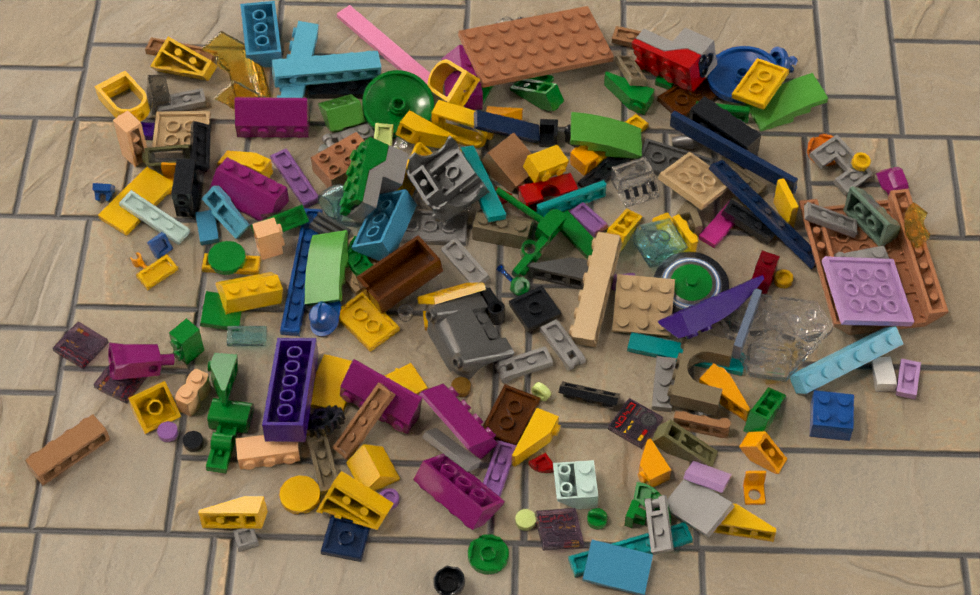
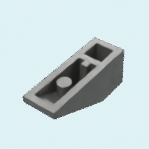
M574 257L531 263L529 266V278L583 290V276L585 272H588L589 267L587 266V260Z

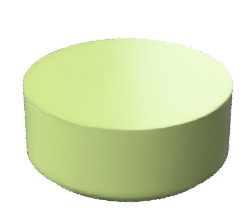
M536 382L531 388L533 395L540 397L541 401H547L551 396L549 388L540 382Z
M529 509L520 510L515 517L516 526L523 531L533 529L536 525L535 513Z

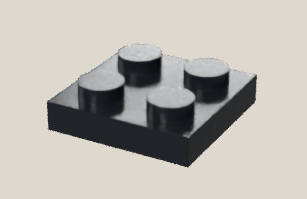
M542 285L509 300L510 308L528 333L561 317V311Z

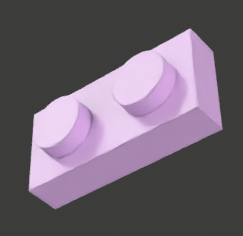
M901 359L896 396L916 398L921 362Z

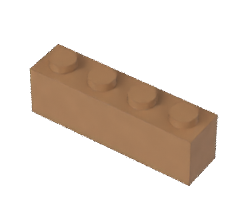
M92 414L82 419L73 428L66 430L57 439L48 442L39 451L32 453L25 461L30 472L43 486L108 442L110 438L107 429Z

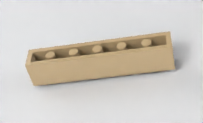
M598 232L597 237L593 238L592 255H589L587 261L588 272H585L583 276L584 288L579 292V307H576L574 311L575 323L571 325L569 336H571L575 344L595 348L597 346L622 246L620 235Z

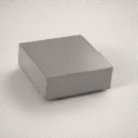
M241 528L233 531L239 552L259 546L254 529Z

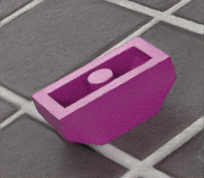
M900 167L888 168L876 173L880 186L887 192L888 197L890 191L909 189L903 169Z

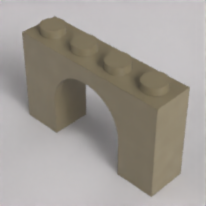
M699 332L697 336L690 339L683 337L681 343L683 353L678 354L676 364L679 367L678 369L674 368L672 375L674 385L669 386L667 396L671 397L670 405L717 416L722 389L696 382L691 378L688 370L693 365L703 362L729 367L735 341Z

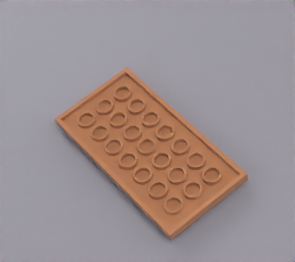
M588 6L459 30L458 33L474 71L480 79L482 88L613 62L614 55Z

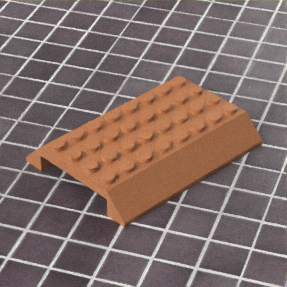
M909 189L890 191L888 200L876 202L901 226L898 237L884 245L889 259H894L914 319L912 326L896 327L898 330L925 327L948 314L949 311ZM817 199L799 201V207L833 327L848 335L873 333L884 327H894L841 325L822 260L825 256L834 257L838 252H853L878 247V245L858 225V234L855 237H851L805 220L804 205L810 202L819 206ZM845 205L824 207L848 216L843 211Z

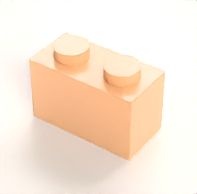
M274 218L252 224L256 247L261 260L283 254L282 246H285L282 236L283 231L281 225L276 224Z

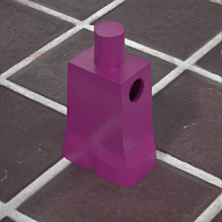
M110 342L108 349L110 377L113 380L160 376L161 366L174 365L175 357L173 353L160 354L158 344H119Z

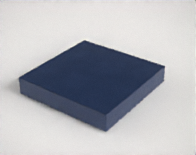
M331 515L320 551L321 555L362 562L371 528L355 524L350 519L343 517L338 519L334 517L335 515Z

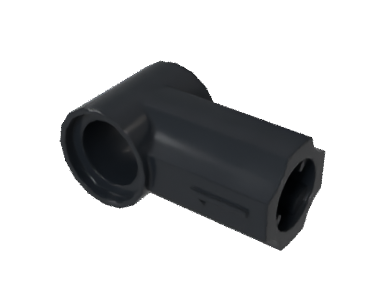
M485 286L486 290L480 291L488 306L485 312L493 325H500L505 321V305L497 299L490 287L487 288Z

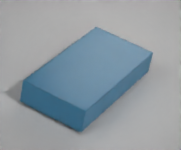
M212 210L195 212L201 245L219 242L216 219L211 213Z

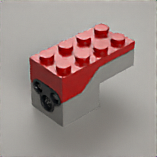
M684 28L673 41L643 29L636 39L631 42L632 48L635 49L633 53L637 57L635 62L641 70L648 71L654 76L659 75L667 82L674 83L682 89H687L691 92L695 91L717 65L714 40L687 28Z

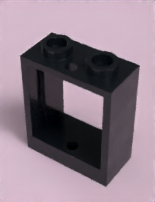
M177 159L171 195L176 216L195 217L200 187L196 159Z

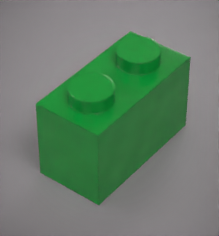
M187 318L169 332L170 344L173 347L172 353L178 361L182 360L188 365L205 351L200 329Z

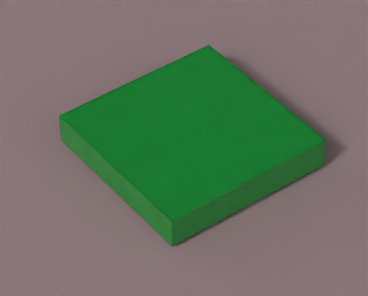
M206 291L200 326L239 332L242 311L226 314L219 293Z

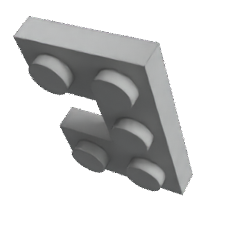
M835 135L809 154L810 158L820 169L834 160L844 170V173L833 181L844 195L848 194L850 187L860 186L873 175L869 169L857 171L852 167L851 160L855 153L838 135Z

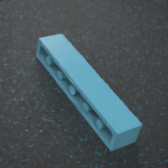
M298 21L297 28L294 27L292 32L294 41H290L289 45L291 54H287L286 59L314 56L319 24ZM307 85L279 87L281 96L277 95V98H304Z
M378 51L272 60V75L275 88L374 79L381 74L382 68Z
M896 326L884 327L789 375L796 394H807L904 343Z

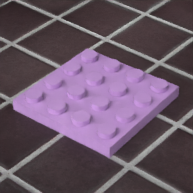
M827 256L823 258L822 264L841 325H913L914 319L894 259Z

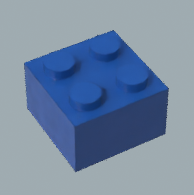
M814 390L810 404L809 437L850 441L854 424V394Z

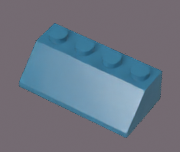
M275 1L240 4L246 58L265 68L272 67V60L282 59Z
M406 189L379 194L377 207L365 217L351 247L354 251L379 261L398 249L417 206Z

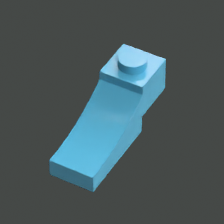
M213 186L203 196L202 200L212 210L211 213L235 239H239L250 227V224L232 203L231 198L220 186Z

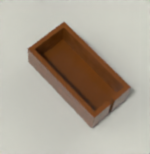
M417 235L358 275L356 279L360 290L382 314L442 273L443 268L440 258Z

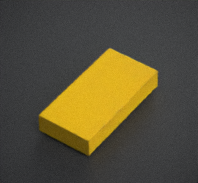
M166 254L138 272L136 278L148 291L177 272L178 266Z

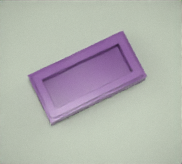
M584 202L569 211L594 238L598 232H603L608 228V223Z

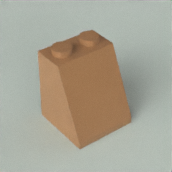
M512 133L490 150L481 160L487 174L509 192H512L514 189L518 190L519 186L526 184L525 181L528 178L532 180L523 168L525 160L531 152L515 133Z

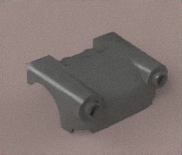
M451 136L447 138L443 147L437 152L427 156H421L414 152L408 158L407 177L415 186L424 202L432 208L433 213L431 215L437 223L440 221L445 223L490 192L482 179L474 171L458 143Z
M480 292L430 305L426 311L428 334L450 372L454 371L456 374L467 379H471L482 367L495 361L511 358L515 353L506 337L500 338L485 312L488 306Z

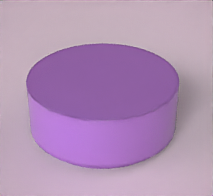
M170 421L161 423L157 429L158 437L163 442L175 440L178 436L177 426Z
M387 488L380 492L381 496L394 503L391 509L398 506L399 494L396 490Z

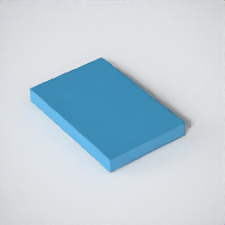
M592 539L582 581L636 595H645L653 555Z

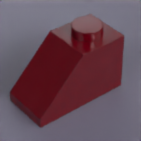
M763 250L756 263L752 279L763 275L764 280L757 289L762 290L761 297L766 298L777 271L780 256Z

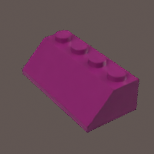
M458 45L442 58V60H450L477 77L463 45ZM454 71L446 78L444 82L445 96L448 97L462 72ZM480 81L464 105V108L483 110V93Z
M235 97V129L237 137L309 138L310 116L307 98Z
M228 157L216 169L209 188L210 190L213 186H220L231 198L238 211L257 221L278 214L289 202L286 186Z
M353 359L340 386V397L348 403H353L360 409L378 382L382 383L395 394V397L378 420L390 424L399 432L408 434L420 417L422 397Z
M443 383L424 390L419 394L462 444L480 460L498 444L494 439L496 434L489 427L485 429L482 426L484 421L476 413L473 415L469 411L471 406L464 399L460 401L457 398L460 394L452 386L448 388Z
M444 454L424 460L413 479L421 489L427 491L434 497L435 501L441 503L452 515L458 517L466 527L472 530L485 525L505 503L501 497L472 473L464 470Z

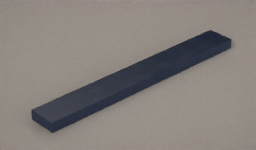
M676 111L672 112L670 127L776 186L777 180L784 178L792 194L796 191L798 178Z
M724 160L710 165L709 170L810 269L816 267L810 244Z

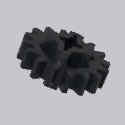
M328 405L326 408L321 407L313 410L314 413L309 415L306 436L320 438L321 435L326 437L335 433L334 430L340 429V425L345 423L346 417L342 408H338L337 405L333 407Z

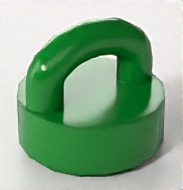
M523 277L514 278L510 284V291L517 296L530 290L529 281Z
M601 508L591 509L587 514L588 525L593 529H602L607 524V513Z

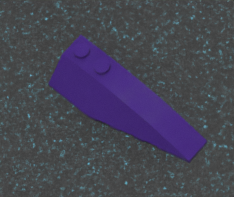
M762 275L743 282L713 297L702 300L700 303L660 319L658 323L678 339L685 336L687 339L693 338L698 335L697 331L700 330L703 333L712 329V324L722 320L741 306L761 284L764 277Z

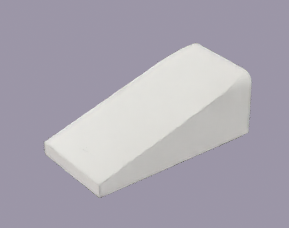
M878 357L872 360L875 392H895L897 381L891 357Z

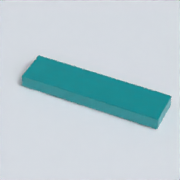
M603 180L537 204V213L544 217L552 209L564 212L575 208L582 202L586 204L606 196L607 185Z

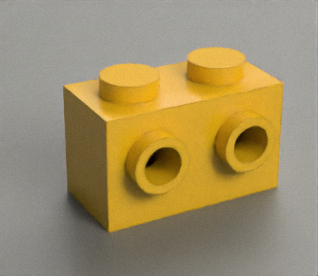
M555 145L528 155L523 168L533 182L537 183L539 181H546L555 175H562L566 171L569 160L560 147Z

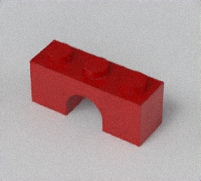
M570 172L549 178L546 181L519 186L518 198L520 202L537 212V204L542 203L544 197H559L578 190V187Z

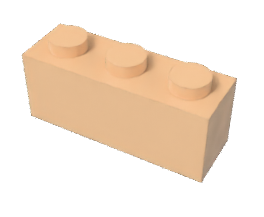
M126 111L115 118L113 122L122 155L136 167L143 162L142 153L145 152L144 148H147L141 122L129 111Z
M264 435L236 438L237 459L240 469L251 470L255 467H272L277 464H293L300 461L298 442H265Z

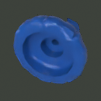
M774 47L769 54L775 59L778 66L787 68L789 73H792L794 71L792 65L796 66L797 58L795 56L789 57L784 48Z

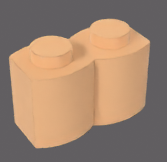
M194 369L188 375L186 384L179 388L175 396L179 412L191 417L198 411L201 401L211 391L208 373Z

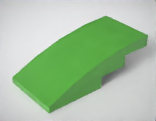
M810 73L781 84L764 110L747 103L746 106L750 107V114L760 131L793 122L794 117L809 113L812 107L827 103L828 97L814 74Z
M571 112L570 145L588 146V151H603L605 156L642 158L641 128L609 117Z
M347 230L312 235L306 266L305 305H316L320 301L325 303L342 301L345 268H348Z

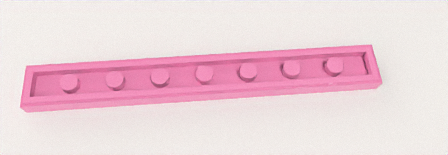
M349 5L337 13V18L374 50L378 51L395 68L419 76L428 85L430 72L352 6Z

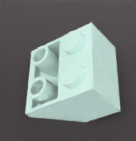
M594 460L553 463L557 501L574 509L597 508L598 489Z

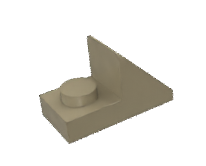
M686 199L676 215L679 214L683 220H686L692 233L699 237L703 227L696 207Z

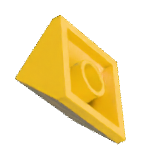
M166 381L128 398L132 412L144 434L157 429L163 422H171L182 417Z
M363 444L346 462L353 478L373 491L400 480L383 446Z

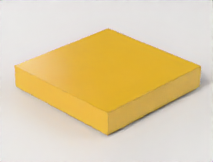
M785 179L777 180L773 203L779 215L794 228L799 206Z

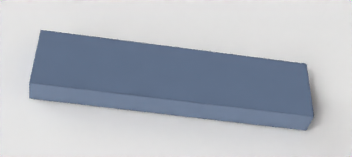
M755 289L753 291L733 346L732 358L740 359L760 303L762 290Z

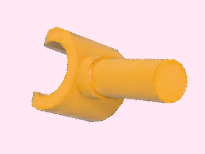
M136 252L138 259L130 257L134 267H141L143 269L147 267L139 252Z

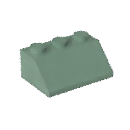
M854 186L850 187L843 211L849 217L856 219L857 225L878 246L886 245L896 239L901 228L899 223L864 189Z

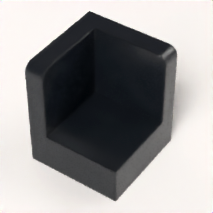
M540 119L539 147L557 145L558 120Z

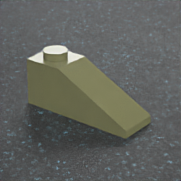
M671 419L657 427L652 439L655 446L668 454L689 462L696 461L710 467L713 466L718 453L717 450Z

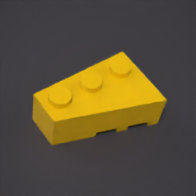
M168 36L150 67L158 72L209 81L217 65Z
M341 471L333 481L316 512L333 514L335 518L341 519L343 517L353 520L355 524L378 530L394 503Z

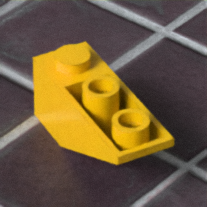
M410 110L400 121L395 134L412 144L421 142L425 146L440 149L449 136L454 140L457 137Z

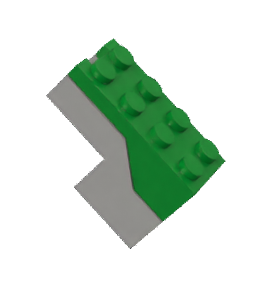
M369 137L364 142L362 141L356 150L354 149L350 155L351 164L346 172L348 178L343 186L344 196L339 204L341 206L340 214L357 222L362 221L377 207L379 194L396 191L403 185L409 154L372 137Z

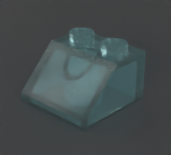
M670 218L639 225L632 237V241L649 268L659 266L668 257L682 253L688 248Z

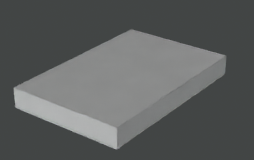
M683 480L668 498L670 514L708 538L734 508L732 502L711 489L687 480Z

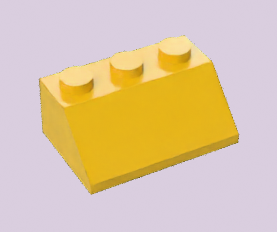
M272 272L215 283L226 314L282 303L283 288L278 275Z

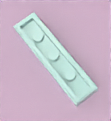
M132 190L119 202L122 208L159 233H165L167 238L177 245H180L190 233L189 228Z

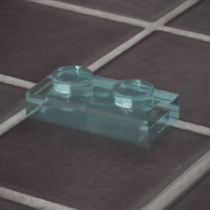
M228 326L227 347L266 346L267 326Z

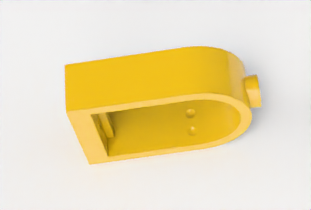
M445 59L437 63L432 69L428 78V86L431 92L448 103L464 107L480 79L450 60ZM454 71L462 72L448 97L443 94V85L446 78Z
M126 71L94 86L98 99L115 118L126 111H129L140 122L148 117L150 106L147 95ZM130 88L141 100V103L131 109L117 107L110 98Z
M437 101L432 111V123L457 136L455 141L458 144L464 146L474 145L475 148H480L485 145L487 139L492 140L494 133L482 130L475 132L446 123L447 119L474 128L475 111L445 101Z

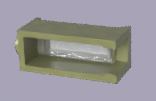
M190 145L144 148L145 152L142 153L143 163H146L147 167L161 166L162 162L176 163L177 159H190Z

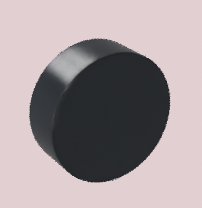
M190 431L184 435L183 444L186 450L195 452L202 448L204 440L198 431Z

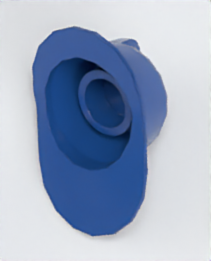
M320 301L312 307L309 313L310 328L315 335L327 336L336 329L341 311L340 301L332 303Z

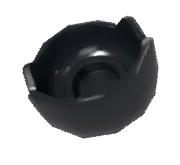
M444 566L436 572L433 578L434 589L439 595H459L465 587V575L459 567Z

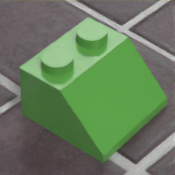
M352 94L318 103L326 127L330 131L340 132L345 127H355L365 122L361 102Z

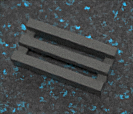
M318 212L313 222L309 225V228L319 234L347 230L349 236L351 229L321 212Z

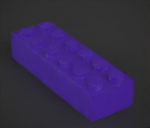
M277 338L262 422L265 442L306 441L319 356L316 338Z

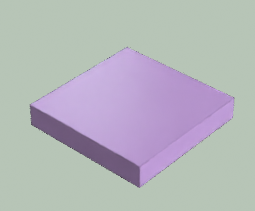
M693 461L686 470L683 479L722 493L729 483L732 474Z

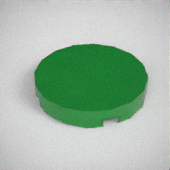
M234 241L219 242L208 253L209 266L218 274H234L245 265V250Z
M493 534L479 536L468 547L470 566L476 572L484 575L500 572L509 560L507 544L500 537Z

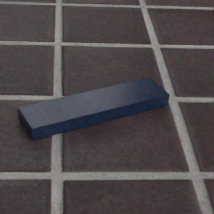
M480 110L474 112V129L507 137L515 133L520 140L533 143L540 141L538 124Z

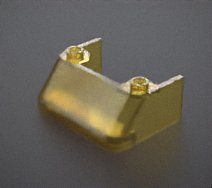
M220 31L202 47V50L216 57L217 66L221 70L228 72L231 82L214 96L215 100L229 106L231 109H235V97L271 98L264 68L246 58L245 43Z

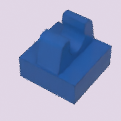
M93 183L92 190L95 194V200L100 201L101 195L105 194L106 201L110 202L113 193H115V186L112 184Z
M163 232L147 242L157 259L173 249L166 234Z

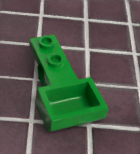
M552 209L538 223L535 233V239L538 241L527 240L522 244L520 250L522 259L512 270L511 275L513 277H520V275L524 277L527 274L532 261L536 263L542 256L540 252L549 245L564 227L567 215L558 209ZM530 247L534 250V253L527 254L524 249Z
M213 398L207 422L209 429H216V432H213L211 437V450L206 463V471L227 473L238 432L248 434L255 410L254 403L228 400L227 406H222L219 398Z

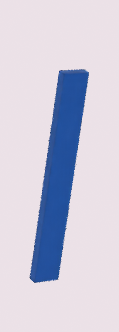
M304 208L309 222L301 225L280 335L300 336L306 306L305 277L308 252L312 235L319 234L309 228V225L313 222L318 212L323 213L322 209Z

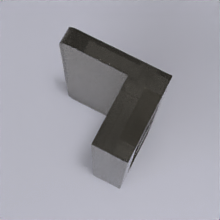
M148 75L146 91L151 115H155L156 106L171 105V98L166 75Z

